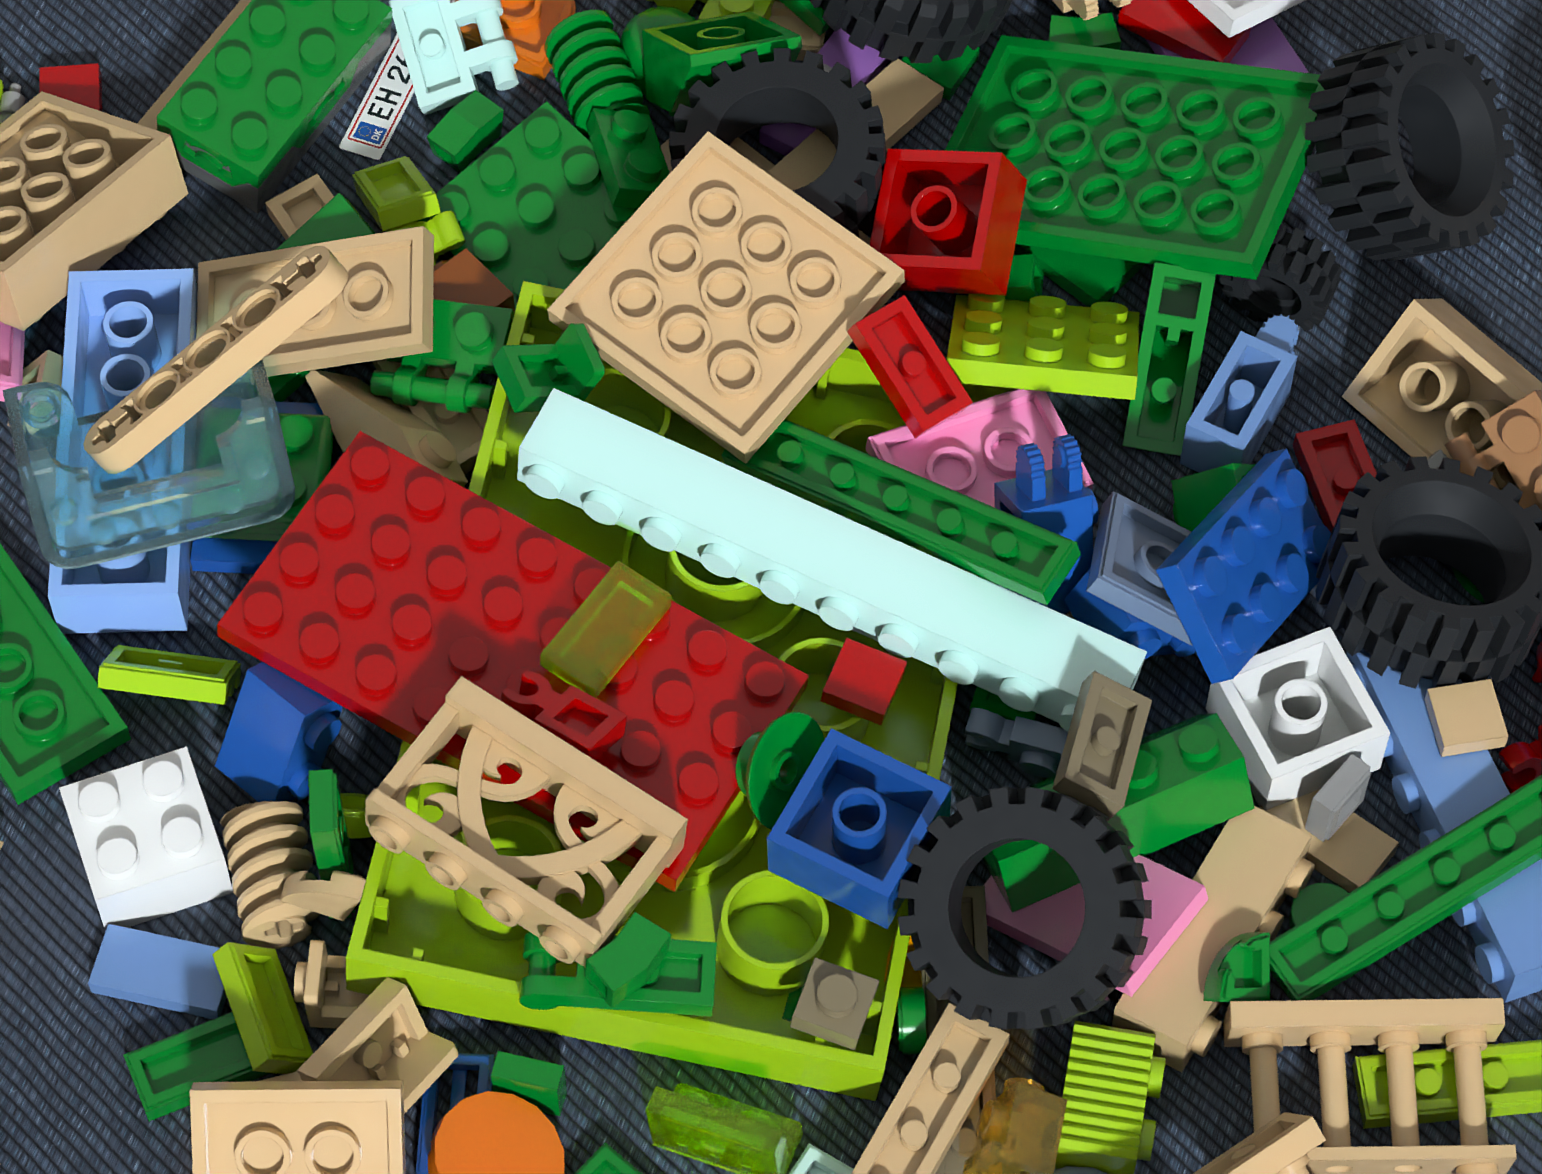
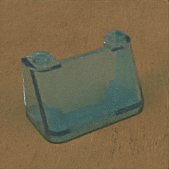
M263 360L255 364L137 463L117 474H108L84 450L83 444L90 428L108 411L77 418L68 392L59 385L49 382H35L3 390L17 467L38 545L44 558L56 567L64 569L82 568L271 522L282 517L291 508L295 499V485L278 410Z

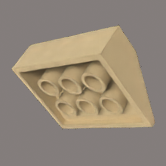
M42 91L0 124V322L25 331L29 326L39 321L47 311L67 295L69 271L98 270L189 194L171 135Z

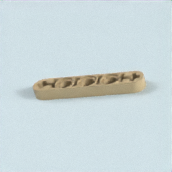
M314 246L297 255L103 415L86 434L83 443L84 450L108 474H117L133 466L331 303L342 292L347 283V270L325 246Z

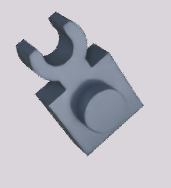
M972 708L965 729V734H967L965 744L980 750L1009 754V760L1019 762L1018 767L1024 772L1037 777L1051 778L1057 774L1068 732L1063 728L1016 716L1015 721H1012L988 710Z

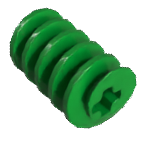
M591 9L577 12L562 20L548 35L544 48L548 61L552 65L554 76L559 83L560 91L567 102L566 105L571 118L574 120L575 128L587 139L590 137L586 125L593 108L616 111L632 110L637 113L650 115L648 106L642 104L644 97L640 87L635 85L636 78L633 70L628 67L629 61L626 53L620 48L621 41L617 32L613 31L614 25L610 14L602 10Z

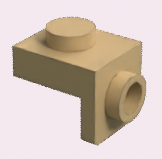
M310 940L308 962H297L294 1000L295 1002L304 1003L310 1027L338 1028L369 995L346 990V956L328 955L324 940Z

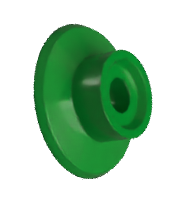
M791 712L782 715L769 723L763 731L752 734L744 742L737 758L736 779L738 786L747 795L753 814L765 827L771 830L825 740L818 723L811 716L802 712Z

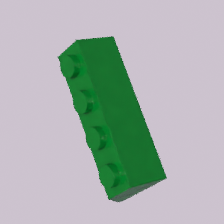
M1217 713L1198 714L1142 738L1124 807L1108 821L1115 830L1123 831L1134 845L1129 850L1132 857L1148 855L1255 809L1244 756ZM1056 776L1029 787L1057 792L1052 789ZM1021 840L1004 844L982 858L1012 913L1080 883L1071 865L1059 853L1033 840Z

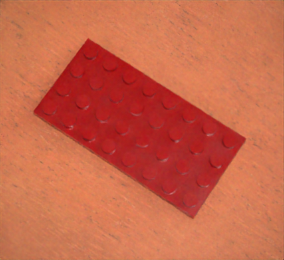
M359 431L217 623L219 638L411 745L443 706L447 693L461 676L501 701V694L505 688L514 690L519 694L522 674L526 670L532 671L545 677L551 685V690L560 695L573 685L627 714L624 736L596 761L688 819L682 851L670 867H666L656 880L657 883L674 892L740 792L736 779V762L744 742L752 734L763 731L776 718L791 713L806 690L809 675L362 431ZM455 733L436 759L459 770L466 739ZM502 764L497 769L501 775V781L494 780L484 773L482 779L499 784H512L520 779L521 774ZM541 789L528 798L513 801L554 824L556 797L546 790ZM580 812L574 813L569 818L570 826L580 840L587 842L588 840L581 834L580 828H590L596 822ZM633 846L630 850L616 858V860L633 869L645 853Z

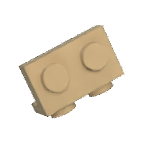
M387 977L297 1071L302 1081L403 1080L405 1114L453 1063L459 1053L452 1041L428 1032L407 985Z

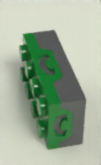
M252 0L157 115V131L171 135L180 167L258 214L264 207L265 202L271 198L390 48L393 8L379 0Z

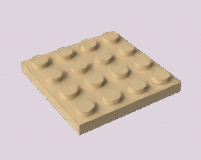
M707 132L547 311L549 321L563 331L571 323H583L601 359L746 464L853 340L847 331L856 322L881 309L904 283L905 270L713 134Z

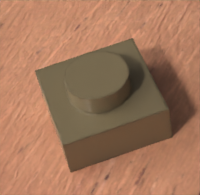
M815 957L792 1016L790 1027L855 1050L875 997L879 980Z

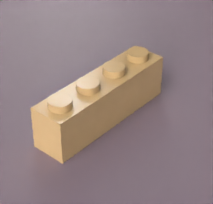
M1254 806L1255 809L1228 820L1192 879L1205 886L1209 898L1133 996L1130 997L1123 993L1114 1008L1112 1027L1156 1034L1153 1056L1166 1058L1165 1064L1181 1073L1193 1053L1201 1057L1207 1054L1222 1024V1021L1216 1019L1215 1016L1224 1002L1203 1001L1207 974L1217 953L1228 941L1244 933L1267 932L1270 933V941L1275 939L1284 920V915L1277 911L1287 895L1297 898L1300 891L1306 887L1315 867L1314 863L1307 860L1312 835Z

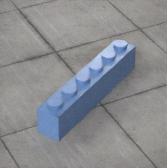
M1362 649L1354 656L1346 652L1349 661L1390 731L1383 758H1385L1393 774L1392 788L1398 806L1403 813H1412L1420 829V848L1425 847L1510 794L1488 750L1441 757L1424 700L1427 689L1433 688L1432 679L1420 678L1416 689L1398 684L1402 674L1401 671L1388 666L1383 675L1380 676L1366 667L1371 655ZM1542 859L1452 914L1459 926L1467 925L1476 944L1475 959L1478 969L1488 984H1496L1504 1003L1542 990Z

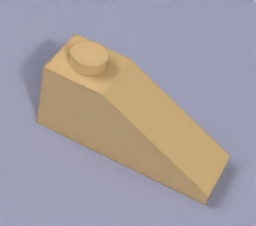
M311 370L305 376L323 414L330 418L331 430L343 453L359 431H362L462 487L468 483L456 460L457 453L454 446L442 432L400 405L395 404L388 397L373 395L370 386L357 377L321 370Z

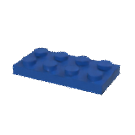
M1287 448L1265 454L1156 569L1211 684L1234 679L1320 580L1316 578V573L1331 532L1322 524L1308 494L1307 482L1303 474L1296 469Z

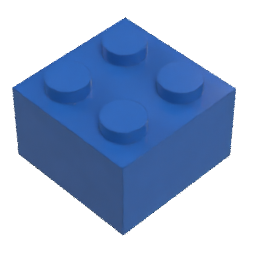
M831 728L767 837L768 871L888 929L905 898H898L900 880H911L916 867L915 864L908 862L907 859L915 844L926 846L928 840L933 835L926 828L939 815L950 816L952 786Z

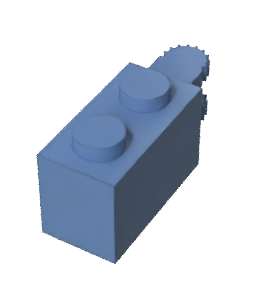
M1282 314L1280 316L1274 315L1272 318L1268 317L1267 322L1263 323V327L1259 329L1255 337L1240 331L1186 424L1180 459L1181 465L1200 473L1231 463L1251 464L1290 396L1298 357L1293 351L1299 336L1298 325L1294 323L1295 320H1291L1289 316L1285 317Z

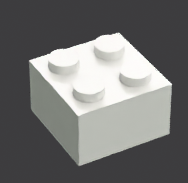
M1330 626L1257 654L1249 660L1234 679L1210 684L1206 710L1208 714L1217 713L1242 752L1251 793L1259 807L1262 805L1264 810L1320 790L1351 754H1354L1371 767L1370 772L1381 768L1390 731Z
M187 747L59 787L105 932L108 924L128 928L233 893L226 861Z

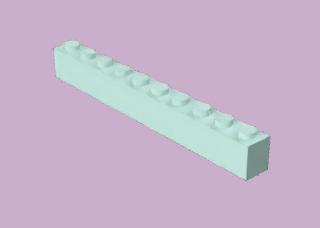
M553 388L519 446L517 480L525 483L535 494L547 499L559 498L583 509L590 518L601 524H617L641 535L647 543L659 550L667 552L675 550L701 562L708 571L724 578L735 577L759 588L765 596L777 603H793L819 615L826 624L842 631L853 630L878 641L886 651L893 655L918 659L938 668L946 678L953 682L964 685H976L998 695L1011 708L1025 712L1034 711L1058 722L1067 732L1069 731L1081 684L1093 671L1133 690L1146 657L1147 651L555 388Z

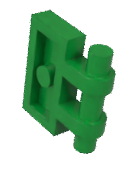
M433 299V352L386 359L387 361L400 362L401 367L396 372L375 370L371 378V393L378 396L392 397L393 402L399 405L416 406L419 401L446 404L447 410L452 412L469 413L472 408L489 410L495 385L480 384V374L497 375L491 360L500 348L507 344L515 314L513 309ZM428 366L455 369L454 374L449 379L426 377Z

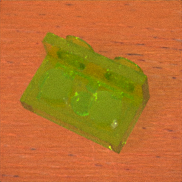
M684 1083L677 1084L674 1091L656 1086L645 1109L653 1146L736 1174H786L803 1135L802 1124L799 1121Z

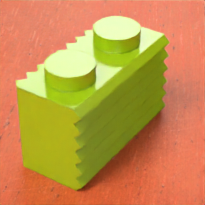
M1080 1021L1074 1022L1051 1167L1056 1170L1066 1166L1093 1167L1107 1174H1134L1137 1159L1150 1161L1156 1120L1143 1118L1146 1096L1160 1098L1166 1060L1163 1057L1153 1056L1156 1034Z

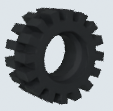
M1281 224L1257 280L1221 275L1220 284L1224 285L1222 291L1226 298L1235 297L1232 305L1238 311L1244 308L1250 310L1247 317L1257 322L1259 317L1268 319V317L1272 318L1274 315L1280 316L1282 314L1285 317L1289 316L1291 320H1295L1294 323L1298 327L1300 326L1304 331L1312 329L1314 324L1319 325L1322 322L1342 278L1339 277L1342 272L1340 264H1334L1336 256L1331 250L1320 251L1324 243L1315 237L1309 242L1303 238L1305 231L1295 228L1293 234L1286 232V225Z

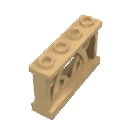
M462 676L447 693L443 706L377 789L374 788L365 799V823L369 828L371 836L381 846L397 854L402 853L404 850L424 863L427 872L441 885L452 890H458L461 887L480 899L484 909L500 923L510 927H514L516 924L520 925L537 936L542 947L556 959L568 964L576 961L585 968L586 959L610 943L666 867L669 868L682 851L688 819ZM455 733L466 739L459 770L443 765L431 764ZM502 764L521 774L520 779L512 784H499L482 779L484 773L494 780L501 781V775L497 769ZM437 782L456 787L457 796L446 792H439L428 796L424 800V805L439 807L443 812L441 819L437 822L430 823L406 807L407 795L413 788L421 784ZM541 789L556 797L553 818L554 827L560 842L566 850L535 856L498 855L485 825L481 797L493 801L511 802L528 798ZM576 812H580L596 822L590 828H580L581 834L588 840L585 843L576 836L569 823V818ZM460 831L464 844L453 838ZM634 846L645 854L619 887L613 874L605 864L615 860ZM589 872L602 889L604 904L597 914L579 919L557 905L555 900L560 894L568 892L574 894L582 906L585 886L580 875ZM539 884L537 891L528 886Z

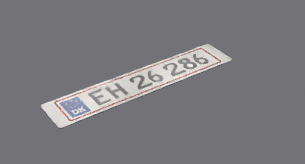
M396 34L339 145V148L342 150L380 160L415 92L398 34Z

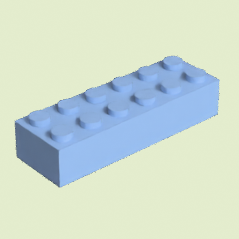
M193 268L69 271L48 583L50 606L55 622L63 634L187 631L192 542V516L190 512L195 477L197 413L137 463L117 474H108L84 450L83 443L90 428L103 415L196 340L198 288Z

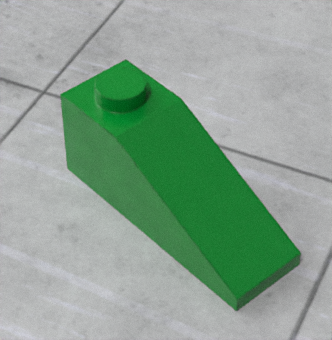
M1154 263L1138 353L1135 400H1130L1122 447L1181 457L1186 424L1192 414L1216 274L1186 270L1176 265Z

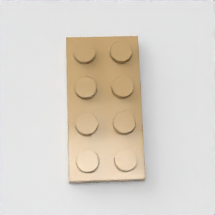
M424 226L198 262L196 339L306 249L314 246H325L348 273V280L344 289L331 303L235 382L433 352L434 235Z

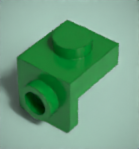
M583 323L569 324L555 344L504 345L491 360L514 413L540 412L553 388L585 401L605 374V368L599 352L595 348Z

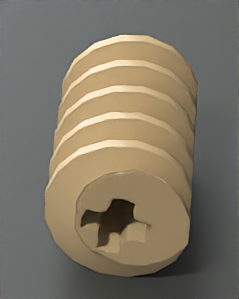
M288 801L248 803L233 808L224 814L219 822L224 828V846L229 851L227 863L229 870L233 873V893L239 898L237 900L238 917L243 921L241 925L242 938L248 945L273 949L293 946L303 941L311 933V926L307 923L321 915L280 901L285 880L292 874L308 871L313 866L312 854L308 850L302 849L308 843V833L302 826H297L303 820V809L297 803ZM307 872L309 879L317 880L315 875Z

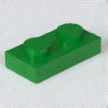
M593 108L586 128L611 204L615 207L638 209L670 174L650 115L637 113L632 110L616 111Z

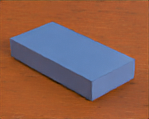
M108 924L88 981L91 993L209 1019L221 1017L227 999L212 955L219 947Z

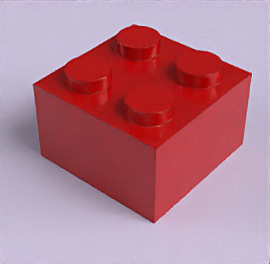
M888 149L870 246L905 270V281L897 290L1006 296L1027 179L1002 152Z

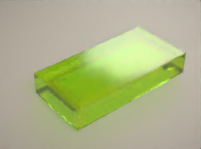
M617 561L540 654V666L569 685H573L596 698L671 607L672 595L622 562Z

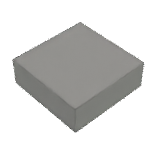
M1351 754L1312 798L1305 829L1322 842L1326 839L1329 840L1363 802L1371 775V767L1354 754Z

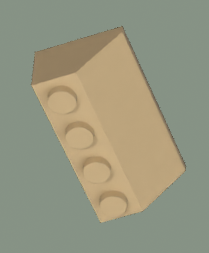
M1443 298L1413 299L1342 397L1409 456H1426L1428 459L1432 454L1441 449L1449 459H1452L1445 444L1464 433L1468 434L1478 453L1493 446L1481 423L1535 390L1542 391V382ZM1505 464L1491 471L1494 473L1492 477L1500 490L1509 482L1518 488Z

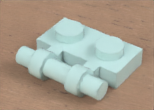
M452 0L388 1L389 6L393 8V20L417 102L424 115L457 105L475 90L479 92L474 75L485 71L492 73L497 90H508L518 85L519 81L514 68L518 57L513 42L505 38L499 18L503 14L500 0H459L456 2H452ZM474 23L478 26L483 45L467 50L460 27Z

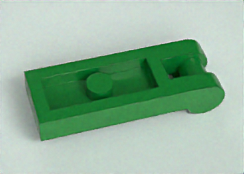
M528 932L524 936L522 954L523 958L529 962L528 976L520 981L519 1002L525 1007L537 1010L568 1006L712 1017L717 942L670 939L668 953L647 983L616 1006L610 1008L584 977L585 967L577 963L576 977L555 976L556 964L562 961L550 955L540 944L539 938ZM615 935L610 942L615 940L618 935Z

